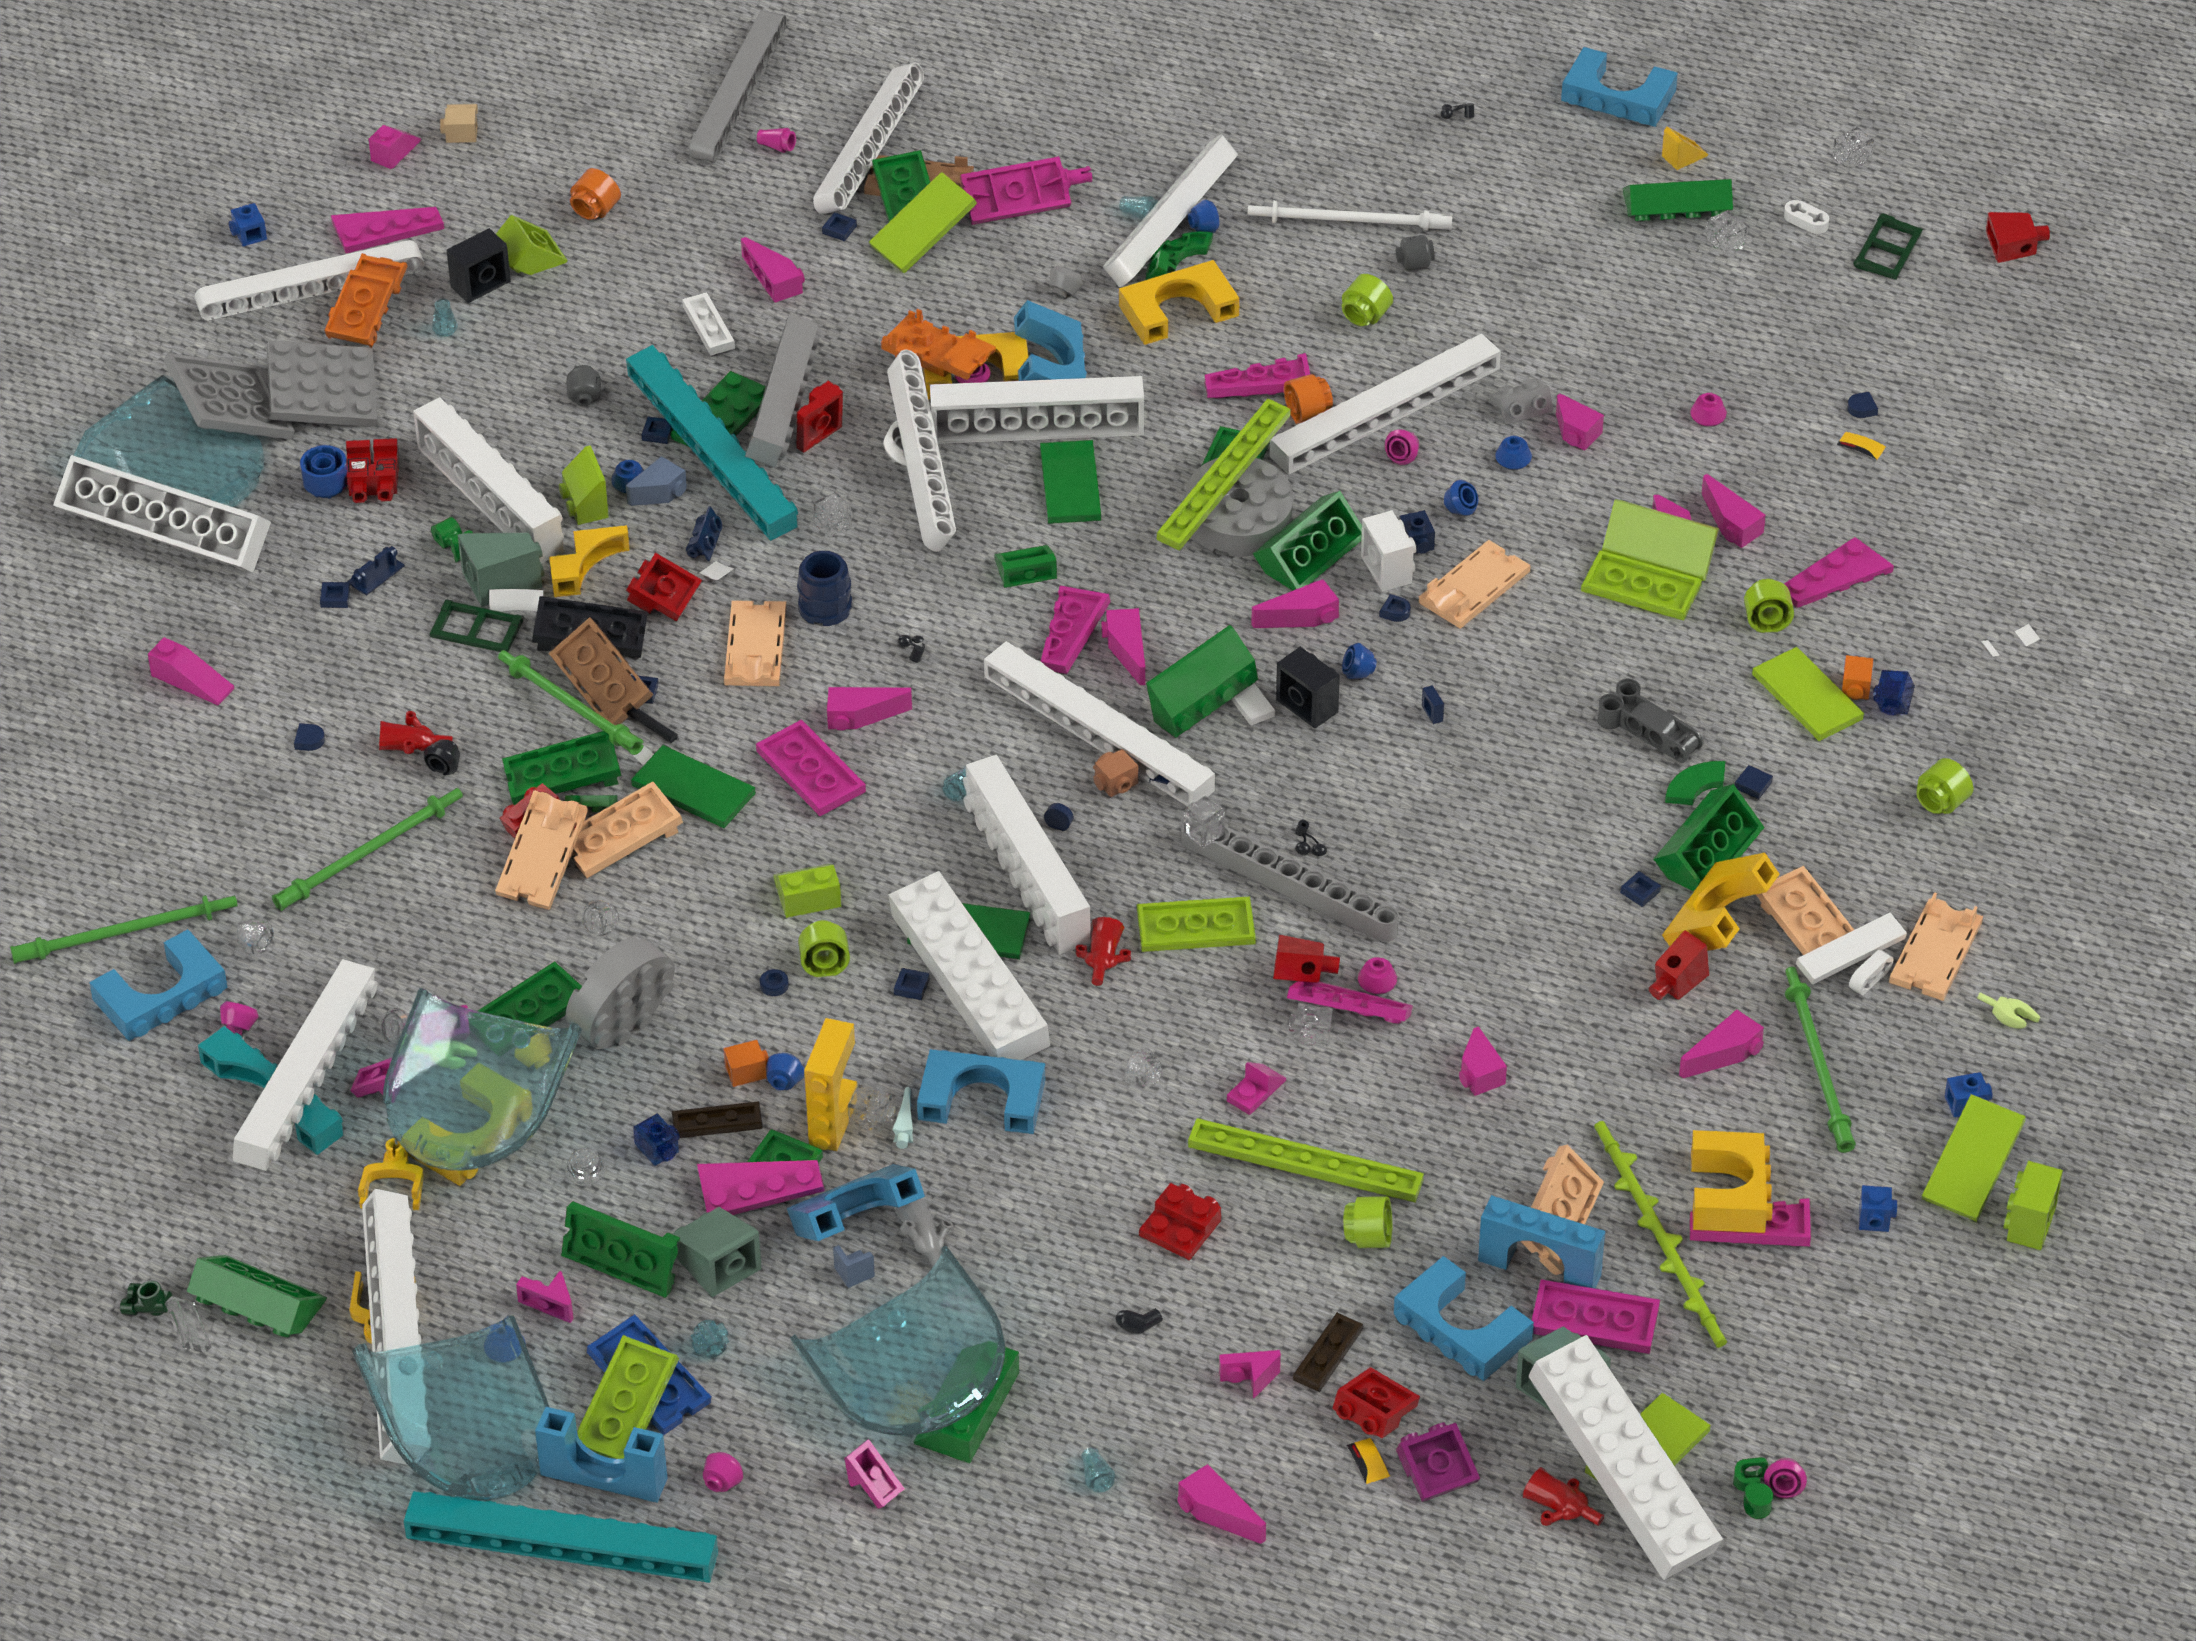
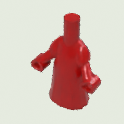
M413 711L406 712V725L380 721L379 751L397 750L404 751L406 754H412L416 749L424 751L426 747L438 740L452 741V736L434 735L427 726L420 723L416 713Z
M1097 917L1092 920L1090 924V952L1087 951L1086 945L1076 946V956L1085 959L1086 964L1094 969L1091 982L1095 986L1103 984L1105 970L1114 968L1118 963L1131 960V951L1128 949H1121L1120 954L1115 955L1125 927L1118 919L1111 917Z
M1539 1467L1524 1488L1523 1498L1530 1499L1556 1511L1553 1513L1549 1510L1544 1511L1540 1519L1542 1525L1549 1526L1561 1519L1572 1520L1582 1516L1599 1526L1604 1519L1603 1514L1589 1507V1500L1585 1493L1580 1491L1579 1481L1575 1478L1570 1479L1566 1485L1548 1473L1543 1467Z

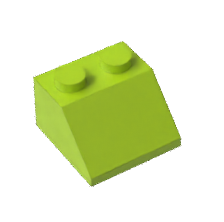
M510 215L496 233L507 244L509 267L517 273L523 272L533 275L565 264L568 261L547 230L514 215Z
M591 445L585 446L562 471L563 483L559 484L562 499L567 498L568 500L566 501L568 514L570 517H575L578 525L609 518L606 481Z
M823 864L773 874L786 918L841 907L840 883L833 864Z

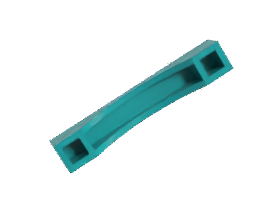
M225 1026L198 1045L201 1064L219 1078L246 1081L265 1088L278 1067V1064H272L259 1049L252 1048L245 1043L240 1034L233 1033ZM314 1094L310 1105L304 1106L300 1122L298 1124L295 1123L297 1140L316 1155L320 1154L344 1136L341 1115L335 1109H329L325 1106L321 1099Z

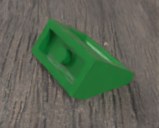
M1048 545L994 554L1004 588L1057 579V560L1054 552Z

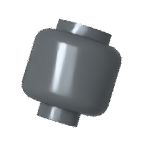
M1425 235L1402 238L1400 247H1396L1397 262H1402L1406 270L1429 267L1431 261L1435 259L1432 240H1428Z
M579 365L568 373L566 379L567 396L571 401L576 402L580 406H588L600 398L601 377L591 366Z

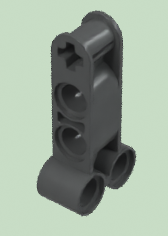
M1626 678L1620 680L1616 685V694H1605L1599 699L1597 722L1601 727L1616 729L1620 726L1680 763L1686 762L1688 755L1695 749L1701 748L1704 744L1703 738L1697 730L1640 696L1641 686L1634 679Z

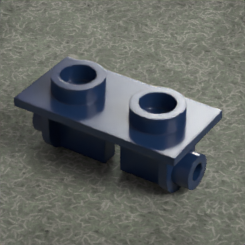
M708 506L706 514L696 519L692 532L694 537H690L689 543L686 546L687 555L691 558L704 555L707 561L711 560L722 530V521L715 514L711 506Z
M384 547L382 552L374 557L373 562L370 560L361 568L354 570V575L347 582H350L352 587L367 596L401 570L405 564L396 559L398 552L395 547Z

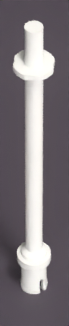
M1273 200V207L1248 205V216L1272 217V223L1277 222V217L1418 225L1420 228H1423V231H1428V228L1452 229V214L1429 213L1427 210H1424V213L1420 215L1286 208L1278 207V202Z

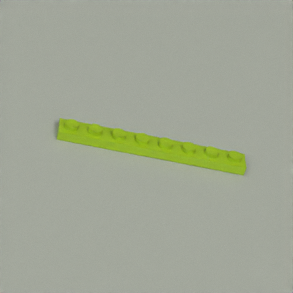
M1267 398L1158 530L1156 540L1180 551L1290 417L1291 409Z
M1199 1118L1196 1119L1188 1138L1189 1148L1416 1203L1424 1181V1173Z

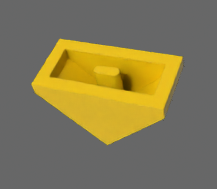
M1668 126L1664 129L1662 157L1676 170L1709 155L1694 140Z

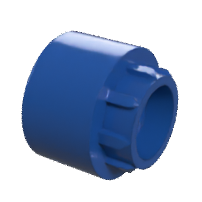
M321 445L307 450L302 455L300 467L303 486L309 493L317 498L329 499L341 493L347 486V462L342 450L330 445Z

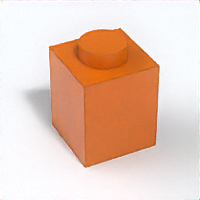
M1846 655L1842 692L1848 698L1869 700L1874 658Z
M757 1040L723 1048L725 1068L733 1087L767 1078L766 1063L769 1058L766 1050L761 1051Z

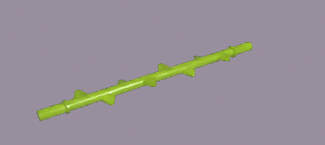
M1604 1121L1597 1122L1594 1128L1605 1146L1604 1150L1606 1153H1609L1622 1176L1614 1184L1615 1189L1628 1191L1632 1194L1643 1214V1217L1637 1221V1224L1652 1230L1667 1257L1659 1266L1660 1271L1677 1275L1689 1297L1683 1304V1307L1697 1312L1701 1319V1325L1705 1326L1717 1348L1726 1345L1727 1340L1716 1322L1715 1315L1710 1312L1699 1292V1289L1705 1283L1702 1279L1690 1276L1675 1249L1683 1241L1682 1236L1666 1233L1653 1209L1659 1200L1643 1192L1630 1168L1637 1160V1155L1621 1152L1618 1141L1614 1140Z

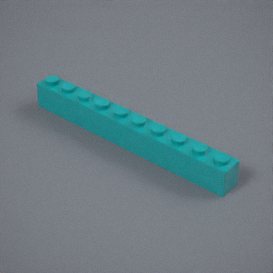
M651 345L626 358L630 379L770 541L798 527V510L792 501L788 502L779 485L773 484L769 480V476L763 467L759 468L754 459L745 457L747 450H743L737 437L734 434L730 435L721 418H716L712 414L708 403L698 398L694 387L691 384L687 385L680 371L677 368H672L663 352L659 353Z
M413 1491L404 1518L407 1539L707 1583L711 1582L718 1556L717 1535L706 1532H691L674 1527L664 1528L650 1526L645 1523L622 1522L612 1518L588 1517L584 1514L560 1513L555 1510L533 1509L522 1505L498 1504L493 1501L471 1500L461 1496H443L432 1492Z

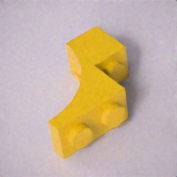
M627 525L573 531L576 554L549 557L554 597L581 595L582 581L587 572L596 563L610 555L630 551Z

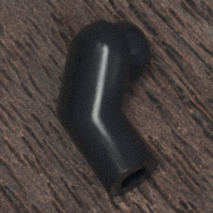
M1156 1308L1144 1315L1130 1310H1121L1115 1318L1116 1323L1121 1328L1136 1334H1141L1163 1321L1161 1313Z

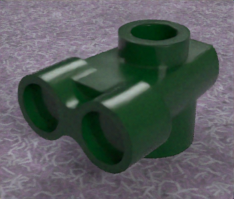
M154 1280L144 1282L143 1284L130 1283L127 1289V1296L121 1300L120 1312L125 1315L151 1313L153 1316H159L167 1313L173 1301V1295L170 1291L162 1290L160 1284Z

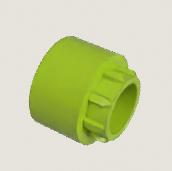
M1360 274L1342 294L1341 307L1343 314L1350 322L1358 326L1376 324L1393 304V295L1388 286L1379 278L1370 274Z
M1762 579L1752 584L1746 591L1744 596L1745 610L1749 625L1754 630L1761 633L1779 632L1792 622L1794 608L1790 591L1785 584L1773 579Z
M1942 758L1919 777L1916 793L1921 805L1929 812L1949 814L1973 794L1974 788L1970 775L1959 763L1949 758Z
M820 920L808 925L801 932L798 939L800 960L803 969L808 974L814 977L836 976L846 969L850 961L847 935L842 927L830 921Z
M1357 1197L1355 1202H1349L1344 1208L1343 1215L1345 1239L1350 1243H1356L1358 1248H1389L1393 1231L1392 1207L1389 1197Z

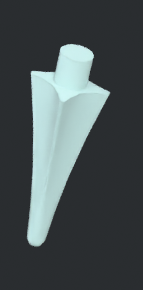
M906 1087L904 1090L901 1108L892 1129L895 1133L893 1142H896V1146L900 1149H905L908 1143H913L910 1087Z

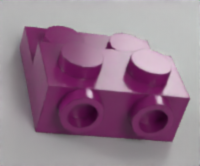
M1445 1422L1438 1423L1430 1427L1428 1433L1418 1436V1433L1414 1432L1400 1439L1401 1442L1396 1448V1452L1407 1478H1412L1422 1502L1474 1484L1480 1480L1456 1422L1447 1426Z

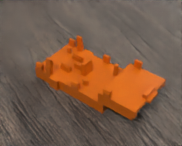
M362 253L355 270L350 269L335 306L331 307L328 314L329 320L324 330L326 336L329 339L331 337L369 345L372 348L373 344L377 341L376 331H379L381 327V318L383 314L386 315L389 309L387 304L391 294L400 293V283L408 267L407 263H399L393 261V259L383 257H371Z
M916 309V313L909 310L908 315L887 336H883L881 341V349L895 355V358L900 351L910 350L919 357L922 368L942 377L952 373L965 380H968L970 375L979 366L981 367L991 354H994L996 346L976 338V332L972 330L962 338L957 337L955 334H950V329L944 325L941 330L933 326V323L926 320L923 321V314L920 309Z

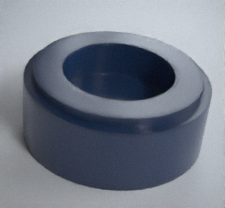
M1061 803L1051 804L1044 813L1046 824L1051 828L1061 831L1067 830L1074 819L1072 811Z
M771 969L761 975L760 989L764 994L780 996L788 990L789 981L785 972Z

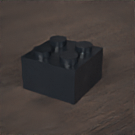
M490 228L446 249L450 286L467 303L511 282L507 244Z
M1300 646L1277 662L1276 701L1316 729L1339 712L1340 675L1335 669L1328 667L1314 654L1309 653Z

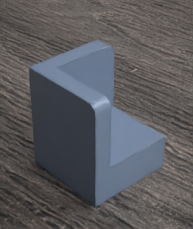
M839 1245L833 1247L834 1268L848 1288L875 1277L874 1256L871 1252L863 1254L861 1250H858L846 1256Z

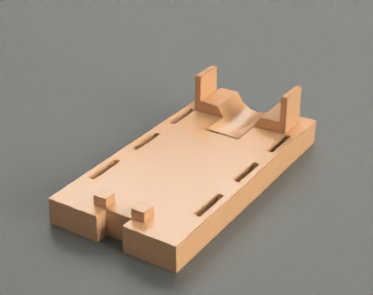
M1488 540L1439 581L1438 578H1435L1427 584V590L1419 596V603L1461 629L1530 572V564L1515 555H1505V549Z
M732 601L724 675L725 685L780 686L787 609L786 601H764V605H754V601Z
M651 782L585 820L571 857L576 856L574 857L576 866L586 878H589L664 834L668 838L679 833L677 826L683 823L682 817L656 784Z
M533 791L496 887V895L518 901L519 897L527 898L529 905L550 910L587 815V806L575 801H561L547 793ZM575 824H576L575 831H574L573 836H572V838H571L573 829H574ZM565 850H566L567 852H566V854H565L564 860H563V862L561 863L562 858H563L564 853H565ZM557 875V878H556V880H555L554 886H553V888H551V887H552V884H553V882H554L555 876Z
M1804 866L1777 878L1766 893L1756 894L1761 901V907L1768 915L1773 916L1802 955L1854 930Z
M1934 893L1932 898H1929L1890 975L1889 983L1909 990L1914 986L1922 989V994L1944 1001L1982 924L1983 916L1977 914V906L1973 910L1967 908L1963 911L1954 910L1948 906L1946 901L1936 900L1937 893Z
M1568 1144L1559 1146L1555 1156L1549 1157L1543 1167L1547 1174L1531 1208L1585 1224L1604 1181ZM1520 1241L1531 1253H1539V1261L1552 1274H1563L1564 1264L1553 1250L1534 1241Z

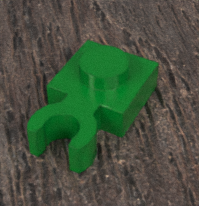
M565 795V801L579 802L581 805L591 807V812H601L618 802L617 795Z

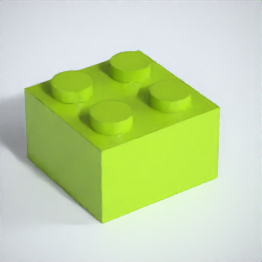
M2028 1160L2024 1172L2018 1171L2014 1188L2018 1190L2010 1194L2007 1204V1210L2010 1211L2007 1212L2003 1227L2008 1230L2006 1241L2042 1250L2057 1207L2063 1170Z

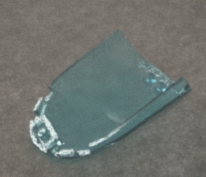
M161 375L87 429L73 455L233 508L254 491L259 483L261 471L264 470V453L257 435L252 436L239 432L229 433L224 430L198 427L173 378L166 375Z
M419 988L385 1077L383 1102L386 1105L388 1116L386 1120L390 1130L403 1148L413 1157L439 1169L472 1170L494 1164L508 1157L532 1138L544 1122L581 1034V1027L577 1023H571L569 1028H551L487 1014L452 1004L429 993L426 989Z
M947 1246L941 1248L939 1259L922 1280L835 1333L818 1339H798L796 1335L790 1337L792 1346L838 1409L859 1426L888 1435L923 1434L939 1430L959 1421L978 1407L989 1395L999 1379L1005 1359V1339L997 1314Z
M514 1315L507 1316L502 1321L482 1330L451 1339L379 1352L368 1351L367 1345L363 1343L352 1350L391 1443L406 1464L433 1486L466 1499L494 1500L520 1491L540 1471L535 1430L545 1407H549V1404Z

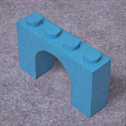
M1583 47L1562 82L1561 101L1656 127L1676 92L1678 73L1654 66L1648 78L1640 87L1629 91L1613 90L1600 83L1606 72L1607 53Z
M1027 300L1014 316L1015 335L1043 346L1055 356L1059 364L1031 354L1018 370V380L1086 378L1087 372L1084 363L1085 352L1083 351L1081 322Z
M188 929L164 942L166 959L181 976L180 981L170 990L159 994L139 993L133 990L115 969L89 982L93 1001L128 1041L144 1036L154 1027L170 1022L178 1014L194 1009L202 1001L212 996H218L223 990L228 988L225 970Z
M929 1050L917 1100L918 1120L947 1124L954 1095L964 1086L983 1082L1000 1087L1008 1095L1004 1111L1005 1131L1034 1134L1045 1085V1063L949 1052L946 1050Z
M892 1164L787 1208L797 1236L820 1241L844 1231L841 1220L853 1214L884 1205L899 1208L925 1197L915 1168Z
M1491 1195L1481 1216L1479 1262L1507 1270L1516 1251L1517 1242L1534 1241L1547 1246L1560 1257L1564 1264L1563 1283L1596 1288L1602 1275L1604 1230Z
M1443 1256L1394 1297V1315L1402 1325H1409L1417 1331L1422 1340L1431 1342L1440 1348L1445 1357L1448 1359L1453 1358L1460 1363L1469 1375H1476L1482 1381H1485L1518 1353L1522 1347L1532 1341L1534 1322L1510 1306L1490 1324L1480 1329L1463 1330L1448 1324L1441 1317L1440 1311L1465 1290L1466 1272Z
M545 1407L535 1430L541 1476L658 1503L668 1479L663 1434L634 1427L624 1449V1458H608L593 1452L581 1442L577 1434L575 1413Z

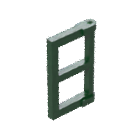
M1881 213L1853 265L1858 269L1897 280L1923 229ZM1882 226L1912 235L1906 248L1876 238ZM1871 246L1901 256L1895 268L1891 269L1865 259Z
M446 599L432 627L430 637L497 652L502 650L508 652L524 621V616L457 603ZM452 610L477 615L467 636L442 631ZM486 617L511 622L502 643L476 638Z

